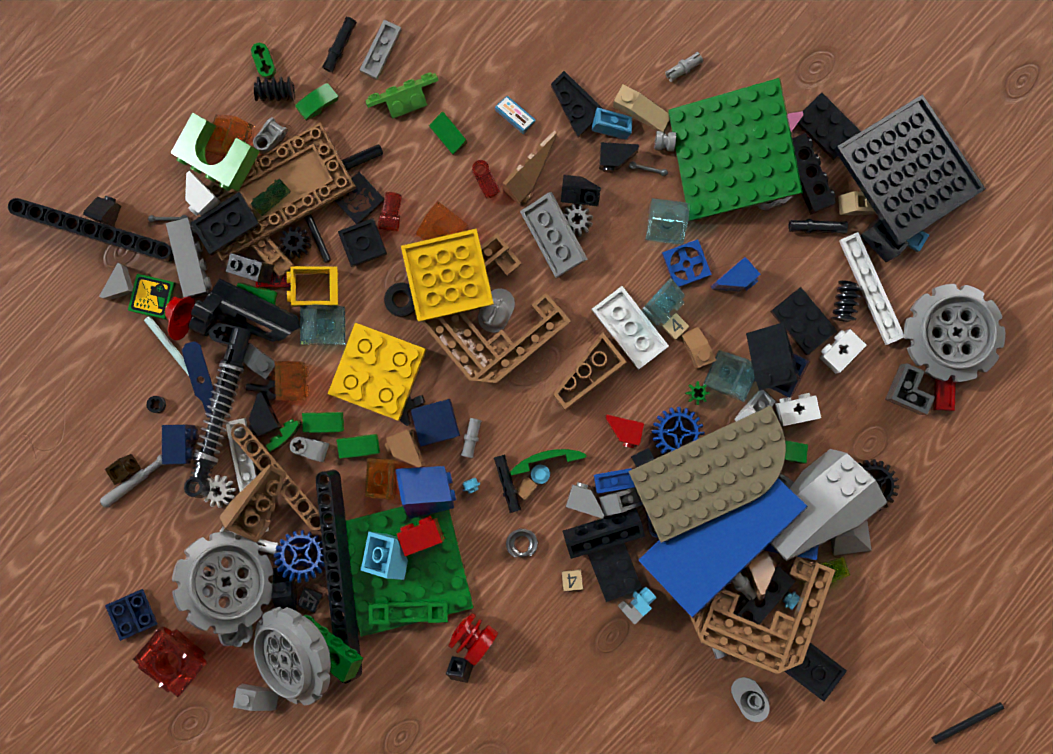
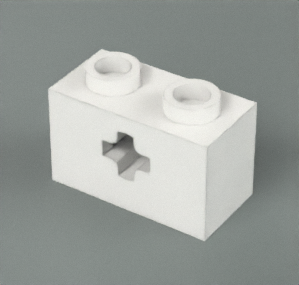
M851 329L841 330L834 337L836 341L832 345L827 344L821 350L823 354L819 358L835 374L840 373L867 346ZM842 346H843V347H844V349L842 350L843 353L840 354V353H839V351H840V348H839V347H842Z
M806 393L798 395L799 399L791 400V397L779 399L780 403L775 404L780 425L786 426L820 419L821 415L817 397ZM801 407V410L794 412L793 408Z

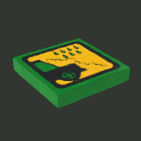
M137 274L128 311L167 320L165 308L172 300L176 283Z

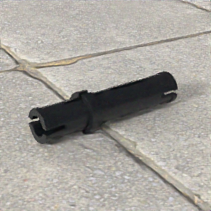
M345 17L332 47L328 49L327 58L322 65L324 70L333 73L338 60L342 58L343 49L357 23L353 18Z
M812 219L789 220L788 229L789 232H805L806 234H811V232L846 234L848 222L815 221Z
M505 454L494 457L504 493L502 494L506 498L509 513L519 511L521 507L516 494L518 491L513 485Z

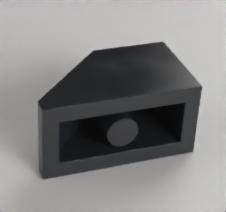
M601 142L599 169H603V172L607 173L620 169L638 152L639 144Z
M109 196L104 198L96 197L84 210L83 215L96 222L114 227L121 205L116 203V199Z
M258 393L249 417V429L253 435L263 437L282 426L269 400H267L266 394Z

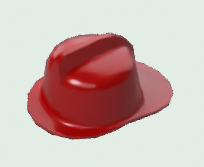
M173 297L165 308V316L169 322L168 334L175 341L181 340L188 333V326L193 317L191 312L196 303L192 297H184L182 299Z

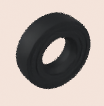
M400 282L388 288L384 297L387 310L398 317L411 315L415 311L410 285ZM401 292L406 293L409 297V302L404 307H398L394 302L395 296Z

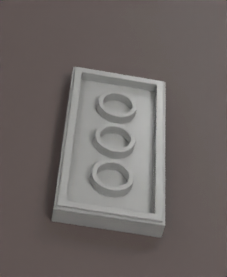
M552 192L547 193L520 211L555 278L560 277L587 260L582 247Z

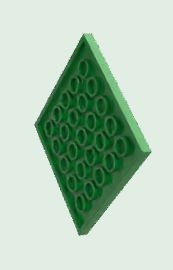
M780 78L668 110L672 132H676L675 148L689 221L803 194Z
M403 506L346 520L356 618L361 637L417 623L369 624V604L415 601L447 602L448 615L474 608L450 509L409 519ZM429 516L432 519H438L445 540L442 543L406 556L408 562L404 580L387 579L361 571L368 532L397 536V533L401 531L400 528L413 523L416 526L421 519Z

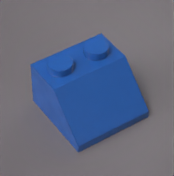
M744 257L710 287L713 290L740 292L742 289H745L747 291L758 282L757 277L761 274Z

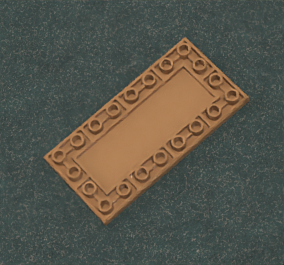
M321 122L257 157L239 191L232 188L228 191L220 187L221 182L217 180L215 183L212 182L206 186L221 203L240 192L260 223L259 227L217 253L221 261L225 262L229 259L230 253L239 254L259 241L270 237L356 189Z

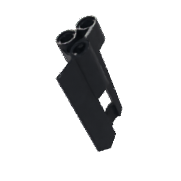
M219 279L203 302L198 300L195 303L191 312L193 317L188 326L189 329L203 336H208L211 327L215 324L216 320H219L231 326L250 330L252 334L274 342L283 340L293 331L299 329L300 323L296 315ZM246 318L272 331L268 333L246 322Z

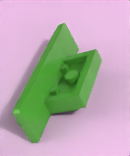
M426 73L421 76V79L416 81L411 79L404 82L403 86H392L382 94H371L365 100L366 105L369 108L386 101L392 119L422 108L428 104L421 87L439 81L436 73Z

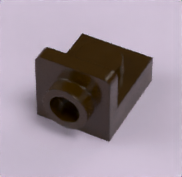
M132 454L117 459L105 468L114 485L121 483L130 475L141 470Z

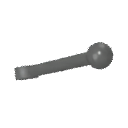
M634 161L629 163V168L632 170L638 168L660 173L662 176L668 174L666 169L659 170L637 165Z
M150 215L148 221L151 223L155 221H177L188 218V216L155 217Z

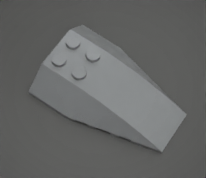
M829 449L804 469L791 486L790 490L807 505V508L770 544L787 561L816 545L826 543L831 538L843 535L846 531L858 528L886 505L887 501L876 480L850 455L845 452Z

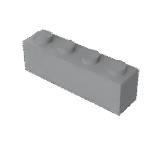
M185 218L166 223L183 297L197 298L208 295L212 284L210 278L206 276L207 264L201 255L203 247L201 241L197 239V233L191 224L192 220Z

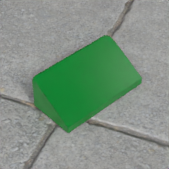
M441 112L429 125L452 155L467 144L466 138L444 112Z

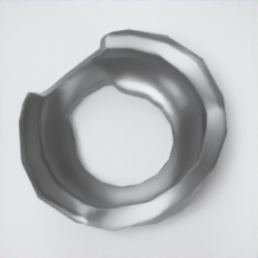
M522 528L513 531L506 540V548L515 558L532 556L538 546L535 534L530 530ZM525 536L529 539L530 543L527 552H518L514 545L517 537Z

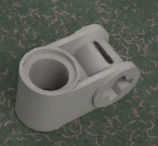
M273 117L269 118L253 139L254 147L260 151L261 155L270 151L284 139L288 129L276 123ZM263 141L268 142V144H267L266 147H264V148H260V147H259V145H260L261 142H263Z
M296 437L291 440L290 450L293 453L315 461L324 462L329 443L305 437ZM301 440L304 448L298 450V446H295V444Z

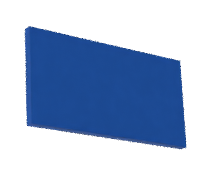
M778 478L774 485L755 501L661 543L658 540L639 559V562L686 612L694 618L807 508V505Z

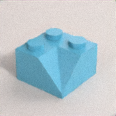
M368 532L361 571L387 579L404 580L408 559L404 556L398 537L386 533Z

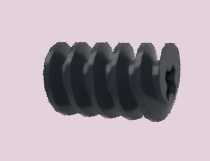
M280 76L279 82H276L275 77H272L271 82L268 81L267 77L264 78L263 82H261L260 77H257L254 83L255 101H258L259 97L261 101H265L266 98L269 101H273L274 96L277 101H280L282 97L284 101H288L289 96L294 101L295 87L290 76L287 77L286 82H284L282 76Z
M840 280L838 284L841 287L837 288V292L841 294L835 296L838 302L834 303V306L838 309L832 311L836 316L831 319L842 322L856 321L857 318L851 315L858 313L857 310L853 309V306L859 305L854 300L861 298L860 295L856 294V291H862V288L858 287L855 282Z

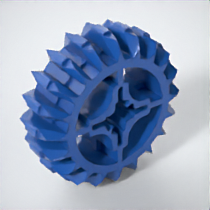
M671 407L669 408V415L664 410L662 411L664 418L657 416L660 424L653 423L655 427H658V430H652V433H658V437H654L653 441H660L656 447H664L661 453L664 454L667 450L671 452L680 448L682 439L685 436H693L690 441L691 443L699 439L698 435H704V432H698V428H702L703 424H696L700 418H692L695 412L687 415L688 408H684L683 413H681V407H677L675 413ZM675 417L674 426L671 429H663L665 423L670 418ZM681 417L691 424L693 430H687L683 427ZM676 427H679L680 431L687 432V434L679 435L680 438H677L676 434L669 433V431L677 430ZM663 435H669L673 438L674 448L665 442Z
M301 530L300 535L293 531V537L287 534V541L281 539L280 544L282 546H276L278 552L274 553V558L277 559L275 565L279 566L278 572L285 571L283 573L284 578L290 575L289 581L291 582L294 580V577L297 578V583H301V578H304L305 582H309L308 576L315 579V572L321 574V568H325V562H323L324 553L323 548H321L323 546L322 541L317 542L319 539L317 535L312 539V532L305 536L304 530ZM305 543L303 547H296L294 544ZM312 548L317 554L315 563L312 562L308 555ZM287 550L293 557L290 565L286 563L284 558ZM297 554H304L303 560L302 558L297 560ZM299 566L310 567L306 570H295Z

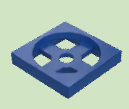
M698 239L662 252L675 288L712 275ZM692 248L696 250L698 256L688 257L685 249ZM678 252L680 257L679 263L671 265L672 255ZM686 260L690 262L688 268L683 266V262ZM702 263L703 269L701 273L695 277L693 267L694 265ZM682 270L686 273L688 280L680 279L674 273Z

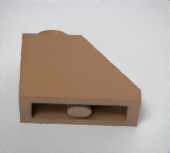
M699 327L681 334L695 369L716 361L709 342Z
M768 551L759 554L746 567L759 600L764 598L777 567L773 556L770 557Z

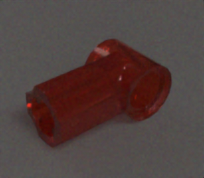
M484 160L474 162L472 165V175L476 179L485 199L496 196L501 191L489 169L488 163ZM483 166L486 171L484 174H478L475 168Z
M385 192L378 229L398 232L401 194Z

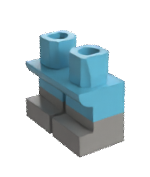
M644 587L639 593L634 591V599L628 605L624 601L618 605L634 625L652 609L649 604L657 598L647 587Z

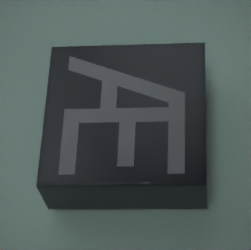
M304 587L297 606L315 613L323 594Z

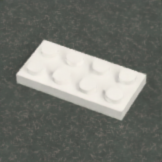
M623 286L592 308L594 314L638 370L669 347Z

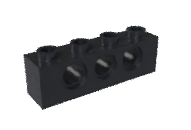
M804 133L792 138L803 191L802 197L810 215L834 205L836 203V196L834 191L828 186L827 174L822 172L820 167L821 161L819 156L815 155L811 138L807 137V134ZM798 153H804L806 160L800 159ZM806 170H811L814 173V177H808ZM813 188H820L821 195L815 194Z
M636 508L562 531L571 559L645 537Z
M777 566L771 580L775 582V588L772 591H766L763 603L756 606L754 603L755 598L748 600L746 596H743L738 603L740 606L733 614L742 617L745 611H750L751 616L748 620L760 625L796 581Z

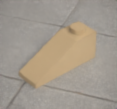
M624 84L613 103V108L658 131H664L670 120L669 113L641 93Z
M854 191L838 196L840 215L876 214L862 192Z

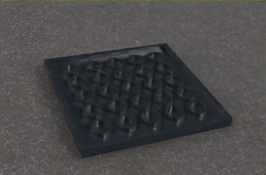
M923 94L834 148L897 246L985 190V187Z

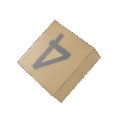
M675 313L662 327L676 340L689 325Z
M581 569L562 571L564 591L583 589Z

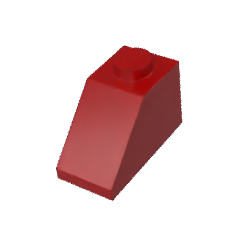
M605 415L606 422L618 441L623 442V446L634 449L635 445H640L644 423Z

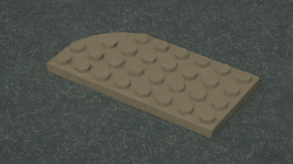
M770 405L628 471L660 542L668 541L763 496L774 485L782 471L786 454L785 437L782 427Z

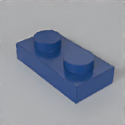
M632 468L593 474L596 493L635 487L628 472Z

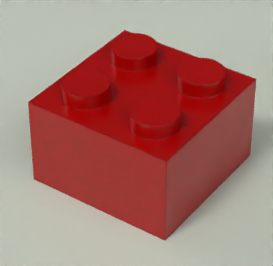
M431 516L421 519L416 526L413 523L405 525L397 533L404 556L437 545L445 540L438 519H432Z

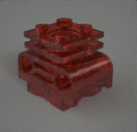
M165 626L158 628L139 653L132 659L139 665L138 668L156 681L166 692L169 693L171 691L176 697H180L207 665V661L204 658L206 653L178 629L172 631ZM169 652L177 656L179 667H174L169 663Z

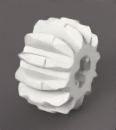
M215 475L214 479L212 477L208 478L210 492L204 501L208 502L211 500V507H214L216 503L218 508L223 507V503L229 505V499H234L235 497L230 494L236 491V488H230L233 481L227 482V476L221 478L220 475ZM216 488H220L222 494L217 495L218 492L215 491Z

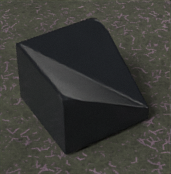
M649 448L631 456L636 468L654 460Z
M452 656L446 675L451 680L468 683L473 665L464 658Z

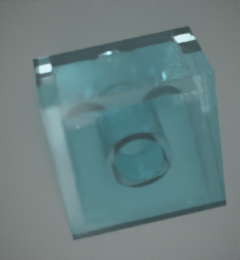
M652 198L649 205L645 240L683 245L690 203Z
M670 278L641 311L657 326L661 322L665 324L672 317L669 313L673 309L678 310L683 305L684 301L682 299L685 297V294L674 280Z
M317 304L300 306V345H345V307Z
M718 350L715 357L716 361L713 362L703 385L706 384L707 387L745 402L755 380L752 362Z

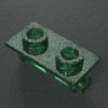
M275 179V182L267 187L265 192L252 199L251 205L261 216L291 192L281 179Z

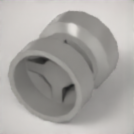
M656 131L654 149L661 150L666 148L667 151L674 152L676 132H669L666 135L663 131Z

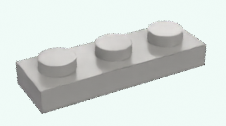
M383 20L360 68L361 73L378 80L400 35L401 27Z

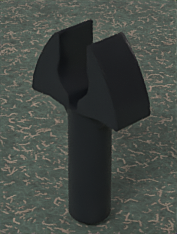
M269 379V384L267 385L247 383L245 389L246 391L266 393L267 400H274L282 395L273 394L270 389L283 387L275 380Z

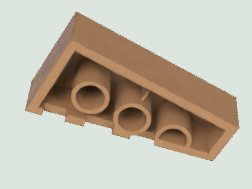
M603 332L553 394L565 412L627 366L625 359Z

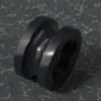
M152 396L147 400L146 406L150 412L160 413L166 408V401L163 397ZM154 400L160 401V403L158 404L160 407L159 409L152 407L154 405Z

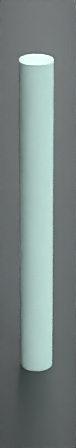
M148 316L144 320L189 376L183 356L152 317Z

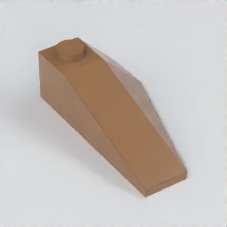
M555 131L538 146L536 154L531 153L527 157L523 167L519 165L503 182V191L520 206L523 202H529L533 197L532 192L556 140L557 133Z
M269 464L223 511L220 519L225 529L257 543L269 527V519L271 513L274 512L277 495L280 494L286 473Z

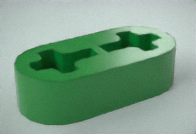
M264 43L254 44L251 48V54L257 71L262 78L267 77L271 79L276 74V68L270 51ZM260 48L263 50V59L257 54ZM264 63L270 68L267 74L264 72Z

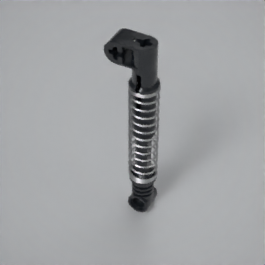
M222 323L214 324L210 329V338L223 346H227L224 359L219 363L221 369H218L220 371L219 377L216 376L218 380L217 384H214L216 386L215 391H211L214 393L213 398H210L211 405L207 406L212 413H205L207 416H210V420H203L204 423L208 424V427L201 428L206 431V434L199 435L204 441L203 443L197 442L202 448L201 450L196 449L195 452L197 453L193 455V461L196 467L192 468L194 472L191 471L193 477L190 476L184 484V491L190 497L205 498L210 492V484L207 479L211 478L209 476V473L212 474L210 469H213L218 462L214 454H220V451L216 450V446H223L218 442V439H224L220 432L227 431L222 425L229 424L224 420V417H231L229 411L233 409L231 404L235 402L233 397L237 395L235 392L236 388H239L237 382L241 380L239 375L244 371L243 361L252 333L250 330ZM225 333H226V334L230 335V338H227V337H225V336H223V335H221V334H225ZM199 484V490L195 492V487Z

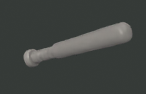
M162 454L147 468L141 469L100 499L101 505L105 508L110 507L145 480L154 470L162 465L165 466L166 464H162Z

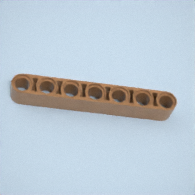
M236 424L231 430L232 438L261 472L265 469L260 466V460L263 457L270 458L272 466L284 471L245 425ZM237 428L245 429L246 434L243 438L235 436ZM251 442L258 444L259 448L255 453H250L247 450V446ZM286 473L280 494L310 529L320 530V525L313 527L310 524L313 516H319V511ZM289 486L296 489V495L292 498L285 495V489ZM306 501L309 508L306 512L298 510L299 502Z

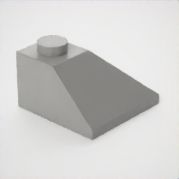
M867 520L858 528L844 532L841 536L830 539L833 556L872 551Z

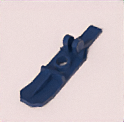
M195 341L186 343L182 348V354L195 396L202 401L205 412L212 413L207 406L211 405L210 398L213 397L211 391H214V386L205 362L202 347ZM199 376L204 378L203 383L198 381Z

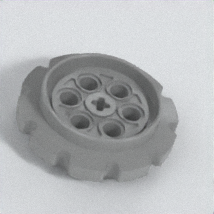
M956 284L942 285L932 289V296L928 293L920 296L910 308L913 312V317L907 318L904 326V338L911 341V346L907 348V351L917 366H926L925 373L941 381H947L950 376L953 382L968 381L977 378L978 370L981 373L990 370L999 359L996 349L1003 348L1005 343V327L998 324L999 320L1002 319V314L993 300L985 301L983 299L984 292L969 285L961 286L960 290L957 289ZM942 312H945L947 314V321H944L942 319ZM962 312L967 315L966 321L961 318ZM933 328L938 331L937 338L932 335ZM972 328L977 332L975 338L971 335ZM943 345L948 347L947 355L942 351ZM963 345L968 349L966 355L961 350Z
M217 532L210 534L209 541L205 540L204 537L199 538L184 550L186 559L178 560L173 570L172 581L178 584V588L173 590L172 594L178 610H186L188 612L186 620L194 627L205 631L211 626L214 634H227L237 632L239 624L242 627H249L262 616L261 605H268L272 598L273 583H270L268 578L273 575V569L267 555L260 556L258 554L260 546L256 542L240 536L237 540L234 538L233 532ZM222 558H226L228 560L229 564L227 568H224L222 566ZM205 567H209L211 570L209 577H206L203 573ZM239 568L243 569L245 573L242 579L237 574ZM222 579H226L224 582L225 584H227L226 586H222ZM203 587L209 589L210 594L208 597L202 594ZM238 588L243 590L242 598H238L236 595ZM221 597H223L226 600V606L224 608L220 607L219 605V599Z
M276 607L264 613L262 620L257 623L254 640V656L261 676L275 693L295 704L301 702L303 705L314 703L322 698V694L328 690L330 684L331 658L323 635L313 622L291 608L286 607L282 609L281 607Z

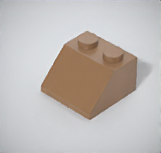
M408 429L386 438L385 447L387 452L391 453L393 457L418 468L425 466L412 430Z

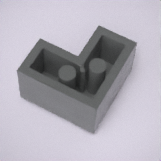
M906 363L899 366L885 400L916 414L927 415L935 397L917 389L925 371Z

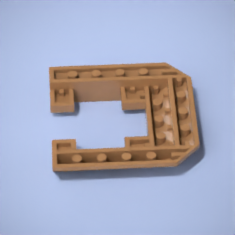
M498 233L481 245L486 270L496 263L505 275L508 276L522 264ZM545 293L531 305L543 320L515 343L510 340L502 329L486 341L463 312L421 321V323L469 381L497 383L571 321L549 295Z
M796 556L789 575L805 582L793 617L775 611L769 629L733 614L740 595L723 589L694 618L689 617L702 644L771 673L779 674L803 663L835 570Z

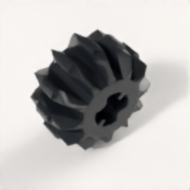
M297 226L295 231L292 227H289L290 233L282 232L285 238H279V241L283 242L279 245V248L285 249L283 251L285 256L290 254V258L294 259L295 255H297L300 259L302 258L301 252L306 255L308 254L305 248L312 247L311 244L307 243L312 239L310 236H306L308 233L306 230L301 231V228ZM294 239H297L299 241L296 243L297 246L292 245L294 243Z

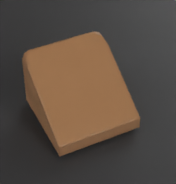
M525 477L516 489L518 494L524 500H527L538 485L529 477Z

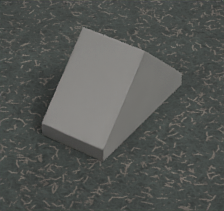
M117 263L99 297L112 300L132 294L133 285L126 266Z

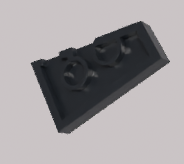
M563 71L551 83V88L577 138H579L593 124L597 107L603 108Z

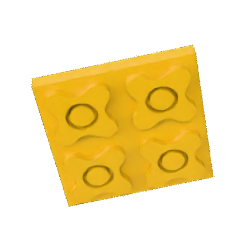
M477 229L401 246L418 322L494 305Z
M355 323L328 394L400 421L427 349Z

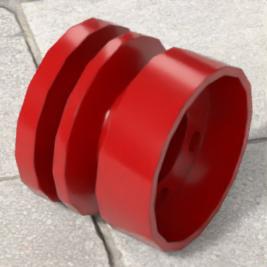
M471 613L455 629L448 647L452 649L458 642L460 645L456 653L458 654L466 648L467 652L464 659L475 666L492 645L499 632L490 625L480 630L479 627L482 619H478L475 624H472L476 615Z

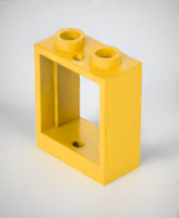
M290 266L291 272H287V283H291V291H287V302H291V307H338L337 267ZM296 274H329L330 301H296Z

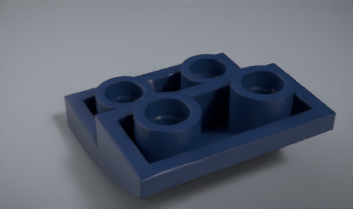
M451 399L411 409L420 447L460 436Z
M143 589L105 605L120 641L158 624Z

